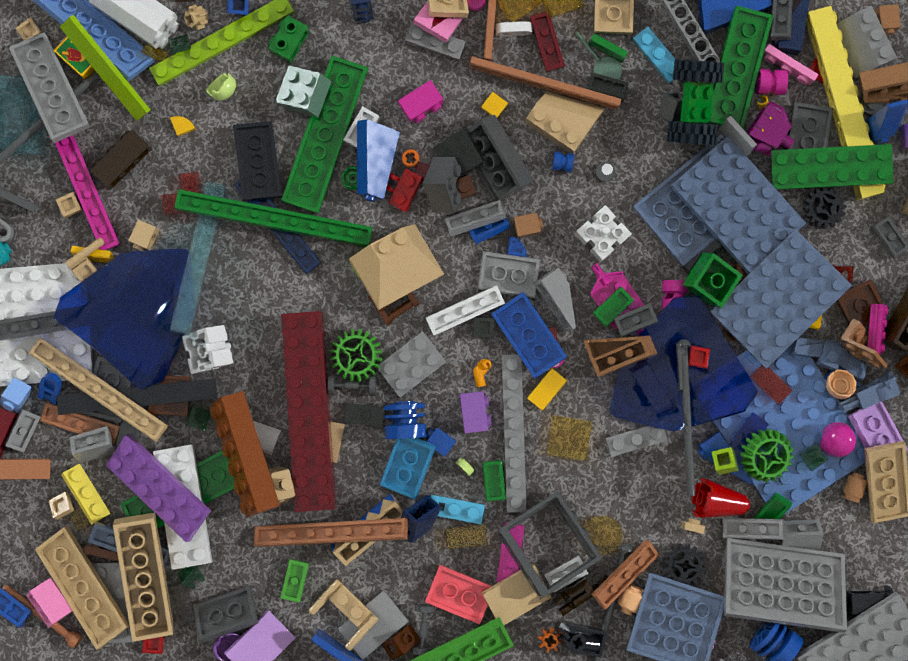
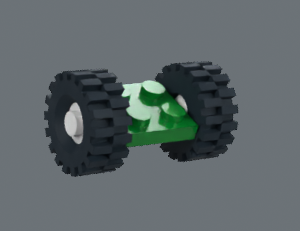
M675 59L673 80L686 81H684L680 121H669L667 141L716 145L718 125L707 124L710 123L712 114L711 104L714 94V83L703 82L723 83L724 63Z

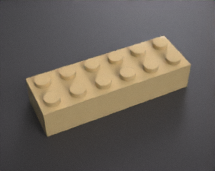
M154 512L115 519L113 529L132 642L173 635L174 624L156 514Z

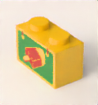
M68 37L55 48L54 52L84 79L88 78L95 71Z

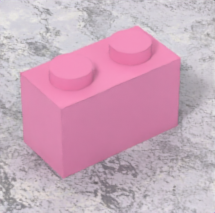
M51 578L30 590L26 595L48 628L72 612L56 583Z

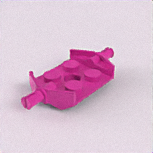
M598 263L590 267L597 276V281L590 295L598 307L619 287H622L634 299L620 315L644 306V303L623 275V271L605 273ZM615 320L610 323L613 329H618ZM643 329L636 331L638 336L646 334Z

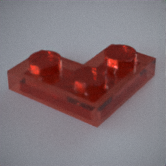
M199 172L179 174L180 190L202 194ZM177 193L161 195L164 215L187 213L174 209Z

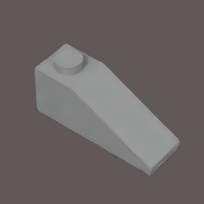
M559 268L554 269L534 282V284L566 332L576 328L570 285L566 274Z

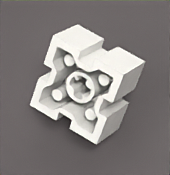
M606 205L592 217L594 221L592 224L587 221L575 232L576 237L584 245L589 243L593 247L590 252L600 263L614 251L613 244L618 247L631 235V232L622 223L617 225L613 221L616 216Z
M224 325L203 328L182 336L185 351H189L190 355L188 364L191 374L207 372L233 364L230 351L231 344L229 342L225 343L228 339Z

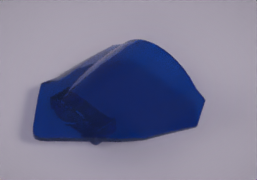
M181 248L121 253L61 296L53 319L96 350L139 390L160 383L164 380L183 341L182 336L186 335L195 315L191 254L188 250Z
M700 296L674 297L657 315L659 322L646 327L638 335H650L657 354L619 369L609 409L614 417L673 432L682 430V426H684L682 390L678 391L676 344L681 339L688 340L691 346L710 349L707 369L689 366L692 427L745 412L758 393V390Z

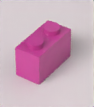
M431 80L398 100V105L411 124L423 121L426 118V114L431 111L432 113L437 112L442 108L443 98Z

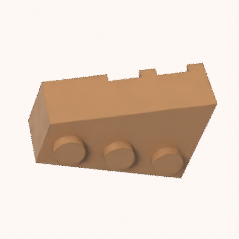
M908 62L859 73V83L864 103H889V100H908Z
M650 335L583 340L597 377L610 374L657 354Z

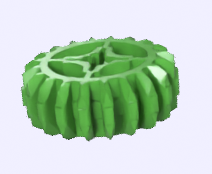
M351 329V336L344 331L343 334L346 338L342 339V337L337 336V339L341 342L339 344L333 342L332 345L337 347V349H330V353L336 354L335 357H330V361L336 360L337 362L332 365V368L339 366L340 369L336 373L339 375L345 372L342 377L343 379H346L348 374L351 375L350 381L352 382L355 376H357L359 382L362 381L361 375H364L365 379H369L367 374L369 371L372 375H375L376 373L372 368L379 369L380 366L375 363L376 361L383 360L381 357H377V354L383 353L382 350H376L380 343L373 344L376 337L373 336L368 339L370 335L368 331L362 336V329L358 330V335H355V330ZM351 340H361L355 348L351 349L344 346ZM366 342L371 347L372 360L363 354ZM349 350L351 352H357V350H359L361 352L359 354L365 360L356 358L355 361H353V356H351V353L347 351ZM341 351L348 354L349 356V362L346 368L343 366L340 359ZM358 362H363L368 365V367L362 371H352L353 367Z
M766 428L765 432L762 429L758 430V435L752 433V439L746 438L748 444L741 445L745 449L744 452L740 453V456L743 457L740 462L745 465L743 469L748 472L750 477L755 478L757 481L762 480L768 483L769 479L776 481V476L783 478L782 472H788L786 467L792 466L789 460L795 458L791 454L794 449L790 446L791 442L789 439H786V435L777 430L772 431L769 428ZM777 445L779 447V455H777ZM755 455H757V466L755 464Z

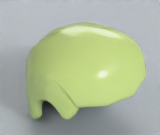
M223 73L209 85L206 92L215 100H226L233 95L236 89V81L229 73L228 75Z

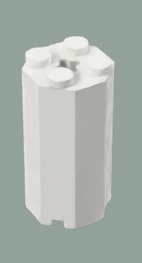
M89 0L93 7L155 49L158 47L163 49L168 43V37L171 33H175L180 25L177 22V15L156 0Z

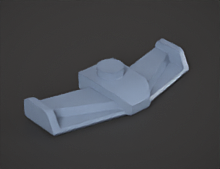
M799 337L792 344L790 355L818 358L817 365L832 371L840 367L851 373L858 382L865 378L867 366L844 351L838 342L830 339L824 341Z

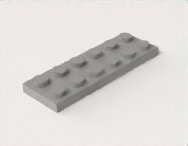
M41 33L9 47L53 143L90 128L46 33Z

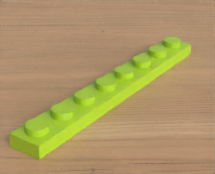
M274 0L149 69L157 84L162 86L285 19L287 15L294 14V10L288 0Z

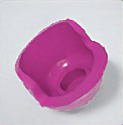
M835 422L828 424L824 428L820 441V447L824 453L831 457H843L854 450L856 435L850 426L845 423Z

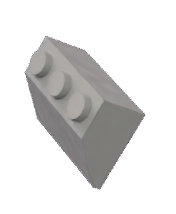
M872 6L856 12L837 23V27L841 30L843 36V48H846L848 53L847 62L853 70L855 79L859 78V73L879 69L897 58Z

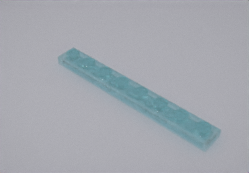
M207 181L204 194L224 198L226 185ZM198 215L170 327L172 332L186 335L191 334L218 218Z

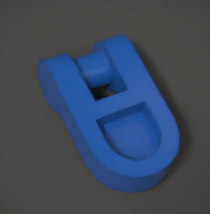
M47 373L43 376L39 385V399H47L51 404L57 405L56 395H60L62 381L58 375Z

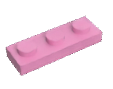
M770 44L764 49L763 57L767 63L776 64L781 67L780 70H787L788 75L792 74L797 77V81L801 84L811 85L819 75Z

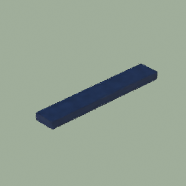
M239 179L233 185L242 195ZM270 199L247 201L252 204L277 208ZM270 229L306 275L322 263L299 234Z

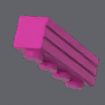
M871 304L867 347L877 351L878 354H883L885 351L884 339H886L885 327L887 326L886 315L888 314V307L884 304Z

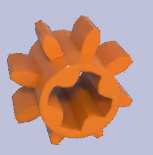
M553 627L550 628V631H546L543 628L544 634L537 636L539 640H542L539 647L545 646L547 653L553 648L557 651L556 646L560 644L559 639H557L559 635L554 633ZM552 635L555 641H551L548 644L545 638H549Z

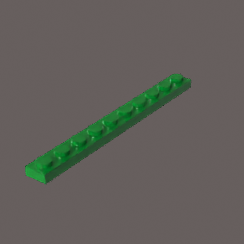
M178 189L174 207L177 211L367 247L370 244L373 228Z

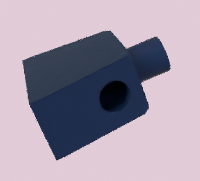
M428 495L402 512L401 518L408 519V542L414 543L418 538L429 532L442 508Z

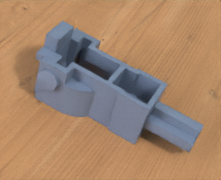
M890 370L884 371V376L857 388L851 397L838 402L839 409H841L842 413L854 408L864 410L876 403L900 395V390L896 383L897 377Z

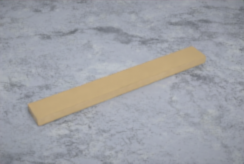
M40 337L29 351L30 355L155 442L159 440L167 429L168 425Z

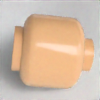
M634 584L628 586L618 599V604L622 607L621 611L631 616L633 613L637 614L644 589Z

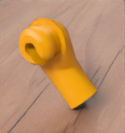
M488 359L480 360L473 369L477 388L486 386L484 375L492 366Z

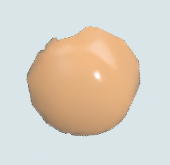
M837 369L828 376L826 388L832 397L846 399L855 393L856 380L848 371Z

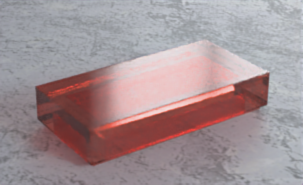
M760 365L750 375V378L777 405L793 391L769 367L765 369Z

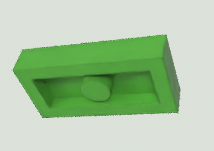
M289 559L281 599L301 602L309 567L308 562Z

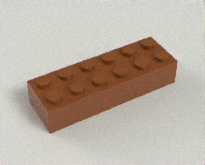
M244 391L220 397L211 404L210 414L217 424L216 433L223 443L222 452L229 462L228 471L235 481L234 490L241 500V512L248 518L280 506Z

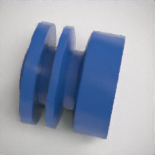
M401 401L385 405L384 411L393 410V415L384 416V419L393 420V424L385 426V439L426 437V424L417 423V418L424 417L425 413L416 414V409L425 408V403Z
M764 622L752 637L749 648L754 652L757 651L760 657L766 655L765 661H792L802 647L803 638L792 629L787 630L786 624Z

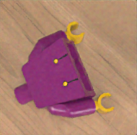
M761 96L762 101L765 103L757 101V107L760 109V112L746 132L757 144L752 151L768 152L778 148L779 145L789 149L794 143V139L787 135L791 124L785 109L772 101L768 102L767 96Z

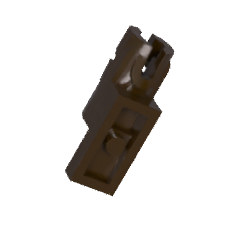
M599 565L590 571L589 574L568 585L567 589L554 597L552 600L556 606L562 603L565 598L567 599V603L559 608L562 616H565L592 598V593L608 576L602 566Z

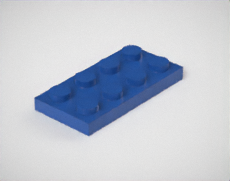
M524 292L491 313L534 379L567 358V355Z

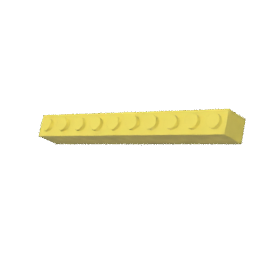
M832 6L809 11L806 26L815 57L818 60L817 64L820 75L823 77V85L830 108H833L832 117L841 147L874 145L868 135V123L863 118L864 108L859 103L857 97L859 94L858 88L853 83V70L847 62L848 53L842 45L843 36L836 24V12L832 10ZM885 185L853 186L856 200L884 193Z

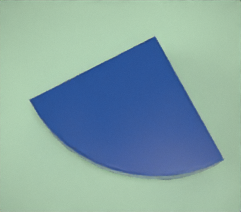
M509 236L507 255L527 257L526 249L522 242L516 237Z

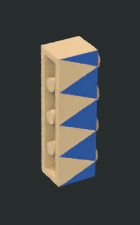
M390 493L358 521L401 518L404 508ZM376 541L331 543L330 545L335 556L347 566Z

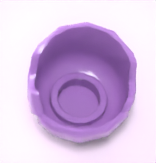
M229 633L216 638L213 644L215 658L219 661H231L224 652L240 635Z

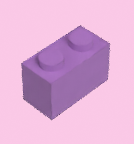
M484 391L460 394L464 433L488 431V426H491L490 414L486 415V407H489L488 395H484Z

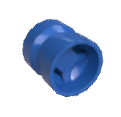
M555 151L552 170L559 171L564 168L566 173H571L574 154L568 153L564 156L561 152Z

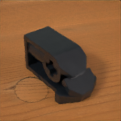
M884 585V590L846 591V611L851 614H861L893 594L894 591L888 585Z
M558 619L555 631L559 635L558 639L563 647L574 653L601 658L607 635L606 631L597 627Z

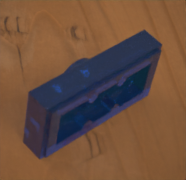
M751 413L729 445L740 453L744 452L745 449L741 445L748 444L746 438L752 439V433L758 435V430L762 429L765 431L769 424L755 413Z

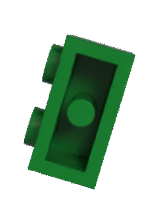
M287 15L285 20L282 19L278 25L279 31L276 36L271 37L268 49L271 54L291 64L310 31L307 25Z

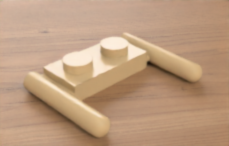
M98 238L65 262L98 304L113 301L136 284L135 279L130 278L113 290L88 259V255L104 245L102 238Z
M336 579L308 611L311 615H315L327 600L330 599L359 628L345 645V649L351 651L379 618L342 582Z

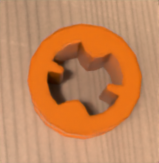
M413 149L406 150L402 155V162L406 167L414 168L418 165L419 155ZM408 154L410 156L411 154L415 155L414 163H412V161L411 163H407L406 156Z

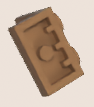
M852 319L840 338L846 344L844 347L852 352L851 355L859 360L864 358L868 360L867 362L876 368L879 366L886 368L888 365L878 352L867 347L869 332L860 321Z

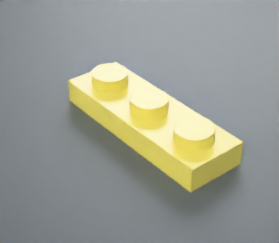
M80 464L61 474L91 525L110 515L109 510Z

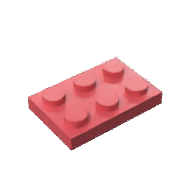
M439 564L425 602L480 624L488 606L481 592L492 585Z

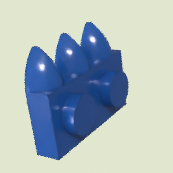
M503 219L468 232L474 243L478 244L511 227L508 220Z

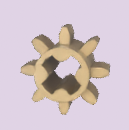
M197 5L188 7L189 11H186L184 16L186 24L191 29L196 28L200 30L205 28L204 24L208 23L209 19L206 9L202 8V6L197 7Z

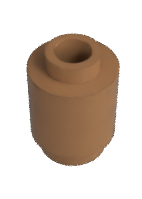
M853 472V475H848L843 493H845L843 498L859 503L867 486V480H864V475Z

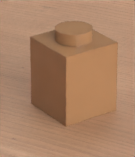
M899 4L879 6L875 10L886 36L894 35L901 28Z
M537 213L513 218L517 239L538 235L541 232L540 229H543L542 218H538Z

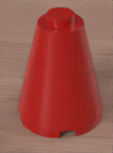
M701 478L702 482L695 485V496L692 497V504H696V510H693V514L697 518L743 515L750 508V501L746 495L705 478Z

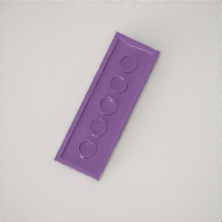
M131 434L124 436L106 466L185 542H190L211 510Z

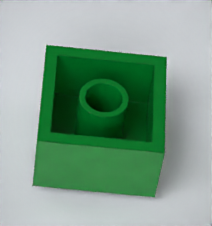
M703 252L682 286L711 307L723 308L743 275L716 254Z

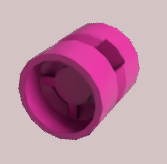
M759 69L755 85L756 94L768 95L770 92L773 95L786 94L788 87L787 70L776 69L774 72H771L770 69Z
M685 280L662 281V292L665 294L662 297V309H688V297L685 296L688 289L682 286Z

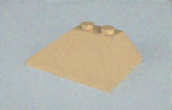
M415 224L400 228L368 245L349 258L350 263L378 310L444 275Z

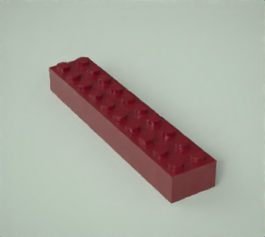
M323 312L281 314L292 482L295 497L293 498L294 512L333 510L337 508Z

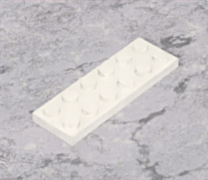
M194 444L153 451V456L203 502ZM206 519L190 542H185L164 522L172 570L213 562Z

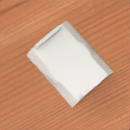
M253 421L262 451L272 455L281 430Z

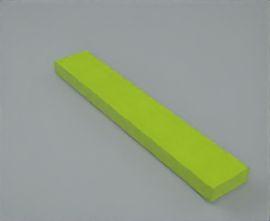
M74 15L70 16L60 28L134 119L138 121L151 109Z

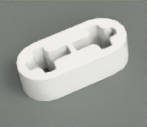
M504 22L495 25V35L499 37L532 34L531 22Z

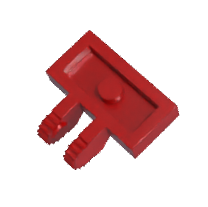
M405 168L401 178L390 173L389 178L398 181L396 188L387 184L386 190L393 193L388 203L407 212L424 177Z

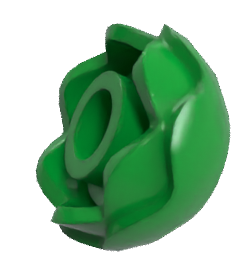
M355 166L347 167L341 174L342 184L349 190H357V167Z

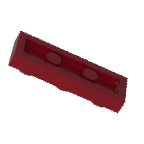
M549 11L530 16L545 72L564 68L565 64Z

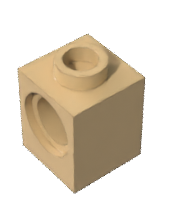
M138 219L128 241L133 243L132 247L143 252L144 249L150 251L160 230Z

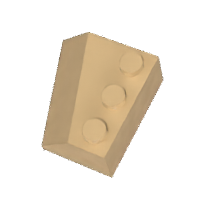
M546 91L527 116L525 124L566 152L574 154L605 108Z

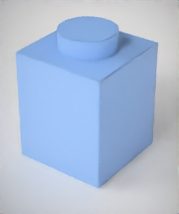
M13 378L1 395L0 404L4 409L18 413L30 396L31 386Z

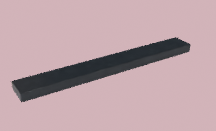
M216 379L116 389L140 407L217 399ZM85 392L56 395L58 415L109 410Z

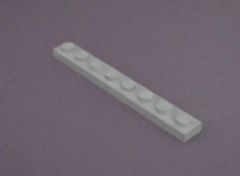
M502 355L507 513L526 512L522 359L519 355Z

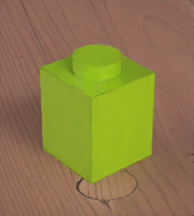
M732 447L712 451L715 469L719 475L739 471Z

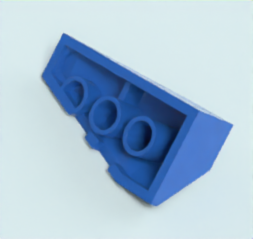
M907 99L887 104L865 120L869 126V138L873 143L876 142L877 145L889 142L888 139L895 135L907 113Z

